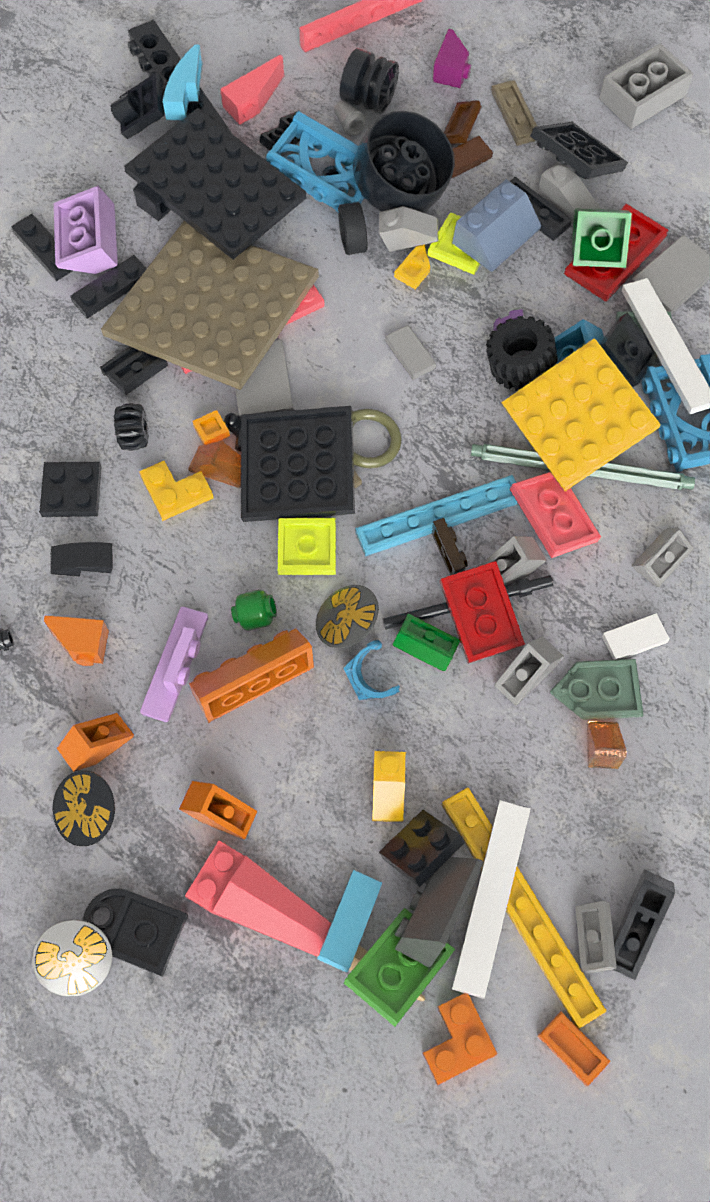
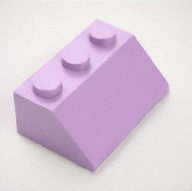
M96 186L55 202V265L61 269L97 274L118 266L115 205L102 189Z

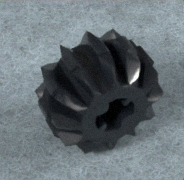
M130 403L116 407L113 417L115 435L119 447L122 450L129 451L146 447L149 438V428L143 406Z

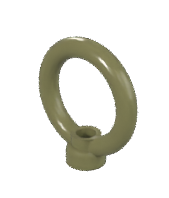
M360 409L353 411V427L358 421L374 420L381 423L388 430L391 438L389 448L379 456L364 457L354 452V465L362 468H378L390 463L398 454L402 441L400 429L396 422L390 416L378 410Z

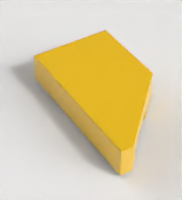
M425 244L416 246L394 271V278L413 289H416L430 273V262L427 257Z

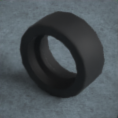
M360 202L340 204L338 207V218L345 254L352 255L367 252V230Z

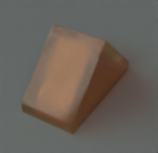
M223 441L198 447L188 468L189 472L198 473L201 471L204 477L237 488L241 487L240 454Z
M588 721L587 752L589 768L619 769L625 760L627 749L618 722Z

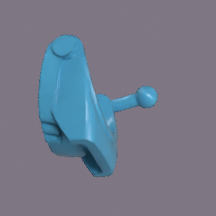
M379 640L366 644L367 647L362 649L343 668L359 700L385 698L400 692L399 685L391 687L387 691L375 690L368 686L363 679L361 672L362 661L370 650H379L382 647V643Z

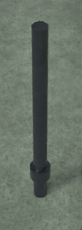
M551 575L532 580L525 578L517 580L516 584L505 586L509 597L519 595L521 598L532 595V591L553 586V579ZM447 602L383 618L385 630L402 626L408 613L420 620L448 614L450 611Z

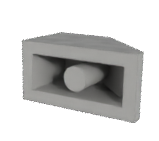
M407 207L379 212V234L389 252L438 242V218Z
M513 536L479 566L496 561L504 585L508 586L530 575L547 559L533 537Z
M541 636L524 647L494 686L516 706L552 672L564 655Z

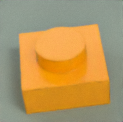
M217 410L192 421L193 427L205 448L230 437L229 430Z

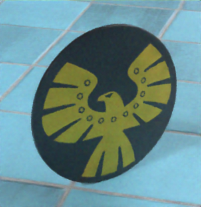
M86 770L76 771L68 775L58 786L53 799L52 812L56 828L66 841L76 846H90L102 840L110 830L115 816L114 796L105 779L95 772Z

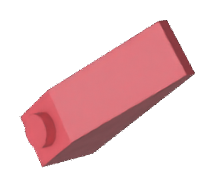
M278 55L220 89L223 108L239 125L254 118L261 112L283 79V57Z

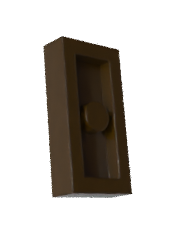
M444 518L433 521L432 536L449 574L454 575L465 571L466 567H468L467 558L463 551H458L455 544L457 538L453 527H448Z

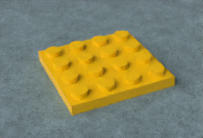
M595 338L501 402L564 492L660 428L658 420Z

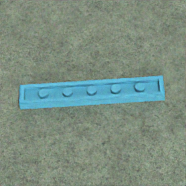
M513 475L357 527L355 528V533L365 556L432 534L433 521L441 518L445 519L448 527H453L517 505L518 502L510 491L512 484L516 483Z

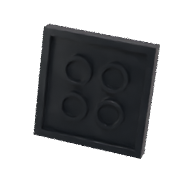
M572 121L536 126L530 137L537 141L538 147L551 151L556 155L557 161L571 166L575 169V174L583 179L622 172L628 164L625 159Z

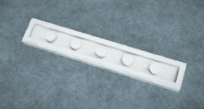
M648 278L624 284L622 293L689 414L709 409L710 387Z
M499 801L452 986L453 990L485 998L530 813L529 808Z

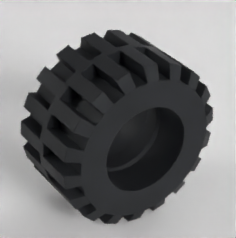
M517 316L515 320L509 318L505 324L500 323L496 326L497 331L492 330L489 335L490 339L486 343V352L492 376L496 378L498 384L504 383V388L509 390L514 387L515 391H519L558 363L555 338L549 325L545 326V322L541 319L535 321V317L529 316L527 319H524L523 316ZM519 351H532L530 354L522 357L512 356Z

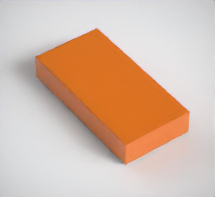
M562 1011L538 1035L539 1039L586 1087L611 1062Z

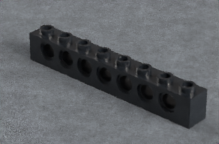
M153 19L129 29L130 41L127 42L132 56H137L143 72L147 71L149 77L154 73L162 77L164 96L169 78L181 58ZM200 87L198 101H188L187 116L199 108L232 134Z

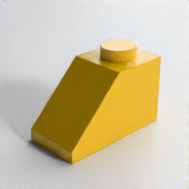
M374 751L372 821L403 822L406 752Z

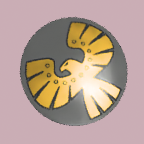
M361 585L345 586L332 593L322 604L317 614L316 632L320 640L329 647L341 649L353 646L364 639L374 627L378 617L379 605L375 594L367 587Z

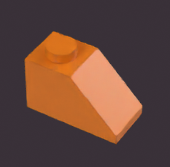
M45 615L44 622L73 661L83 666H93L94 663L103 664L109 633L104 620Z
M114 713L73 725L57 747V750L73 772L98 764L131 740L134 734L119 714Z
M197 781L191 782L179 810L201 823L244 840L258 812L215 784Z

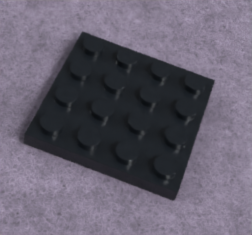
M351 405L241 415V519L243 522L355 514L353 410Z

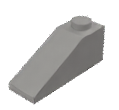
M559 161L541 174L538 194L572 219V224L574 223L575 208L601 209L581 179Z

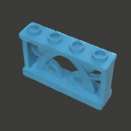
M298 111L293 117L292 123L267 153L266 161L300 186L306 193L313 196L315 200L334 208L336 212H338L340 204L360 202L361 204L365 199L356 185L353 174V161L358 145ZM294 137L300 139L299 146L289 143ZM287 151L299 153V155L290 154L287 156V159L281 156L282 153ZM327 155L335 159V168L339 174L329 176L316 175L309 161V157L322 158ZM347 183H350L355 189V195L352 197L347 195L349 190Z
M710 354L701 355L699 359H694L710 387ZM648 367L647 373L642 378V389L645 394L648 393L651 401V413L660 423L658 431L660 438L666 442L669 462L674 464L676 472L710 464V450H708L710 432L707 431L710 413L704 417L700 429L682 420L676 415L682 400L673 383L666 384L670 391L666 392L662 389L660 381L670 379L664 367ZM697 441L702 442V449L699 453L689 454L685 451L683 442H689L691 449L695 447Z

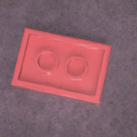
M551 472L512 484L510 491L551 558L596 543L601 538L572 489L570 488L564 492Z

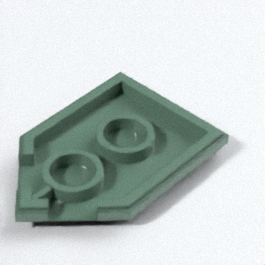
M636 659L576 662L550 691V694L582 720L644 716Z

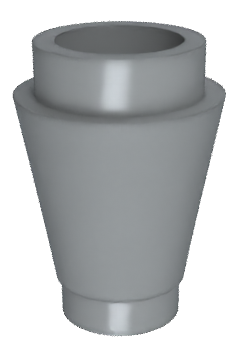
M339 101L335 105L334 111L343 130L351 135L361 133L365 127L364 115L346 103V101Z

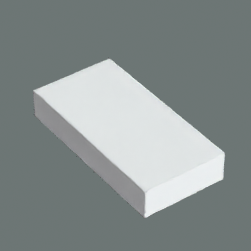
M657 613L604 632L602 635L613 660L625 659L668 643L670 639Z

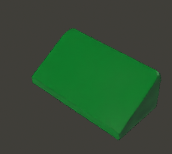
M408 613L393 642V646L441 671H446L460 640Z

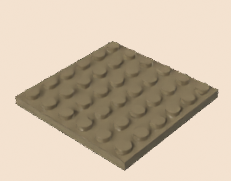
M183 221L102 326L101 331L103 336L241 390L318 279L319 270L250 245L232 260L187 222Z

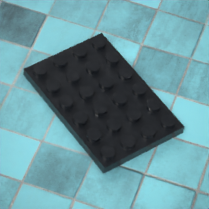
M199 108L124 165L127 175L232 260L306 199L305 190Z

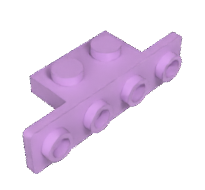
M186 607L180 608L140 709L143 716L169 722L182 686H185L189 679L191 662L199 653L200 639L208 620L206 613Z

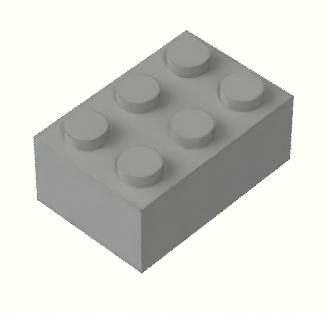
M660 43L604 76L599 99L630 129H633L685 97L693 72Z

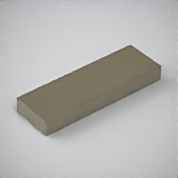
M515 80L492 85L491 93L516 145L519 146L536 141L530 135L537 124Z

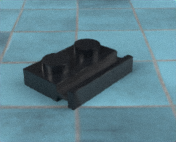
M129 346L103 364L100 369L102 374L109 378L110 382L127 395L167 367L168 363L162 358Z

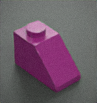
M448 28L434 62L433 82L461 89L464 79H469L472 64H468L469 52L453 29Z

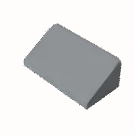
M678 527L667 528L632 564V567L653 585L660 587L694 548Z

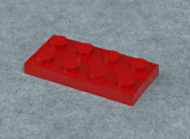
M627 203L621 209L632 213L626 268L573 266L572 260L564 272V275L605 302L610 299L667 237L669 231Z

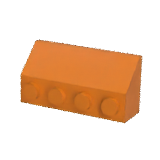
M296 628L291 631L285 630L275 635L272 641L264 645L257 644L251 647L247 654L237 659H227L220 665V668L197 675L189 685L208 723L313 669L312 646Z

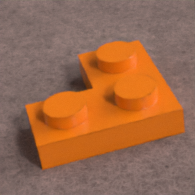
M466 993L437 1007L451 1036V1039L423 1052V1056L437 1085L498 1055L469 994Z

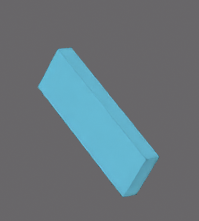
M355 870L352 871L318 955V960L344 972L349 971L382 882Z

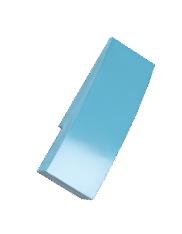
M194 45L182 57L169 78L163 98L166 120H183L187 117L188 101H198L202 72L200 45Z

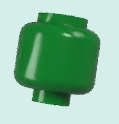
M258 589L239 594L236 597L235 606L231 607V614L235 623H239L243 629L251 631L270 626L273 618L277 616V608L271 594L267 595L265 591Z

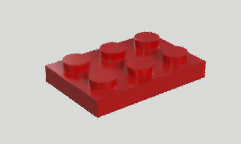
M496 561L439 580L468 664L525 645Z

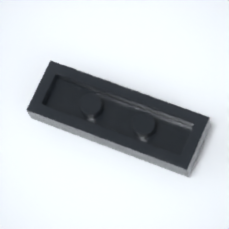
M517 177L510 180L511 183L527 194L541 224L540 231L552 241L571 227L572 219Z
M33 214L11 226L15 236L56 282L73 271L61 269L55 265V238Z
M133 255L70 296L72 303L88 319L128 293L147 268Z

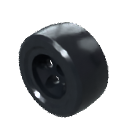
M394 111L383 115L373 123L361 139L353 161V174L361 194L379 211L407 207L424 213L441 198L449 185L455 167L454 153L445 133L430 119L415 112ZM390 152L392 157H387L384 153ZM388 168L392 169L395 174H394V175L389 174V173L387 172V169H388ZM404 178L411 180V184H407Z

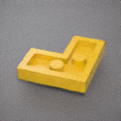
M165 461L139 471L140 477L162 521L214 498L201 471L175 482Z

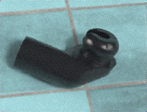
M229 413L225 416L224 423L228 430L236 436L235 450L241 452V417L234 413Z

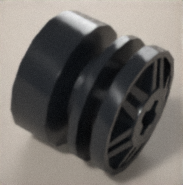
M356 48L350 54L342 73L339 88L341 100L355 106L363 102L366 110H373L377 114H383L390 104L396 89L399 75L398 62L394 60L387 61L385 57H379L376 60L374 53Z

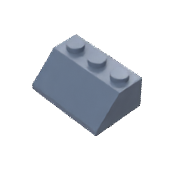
M505 179L456 222L452 244L493 272L538 232L541 224L527 194Z

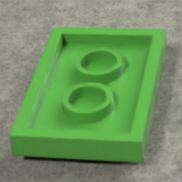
M405 907L343 982L394 1027H396L455 951V948L446 943L430 968L397 951L395 948L400 938L395 936V933L403 917L409 920L412 915Z

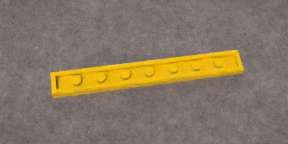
M469 787L444 800L441 805L457 832L463 838L473 858L484 861L493 826ZM516 867L506 912L568 1015L579 1029L607 1012L584 973L581 972V968L521 871Z

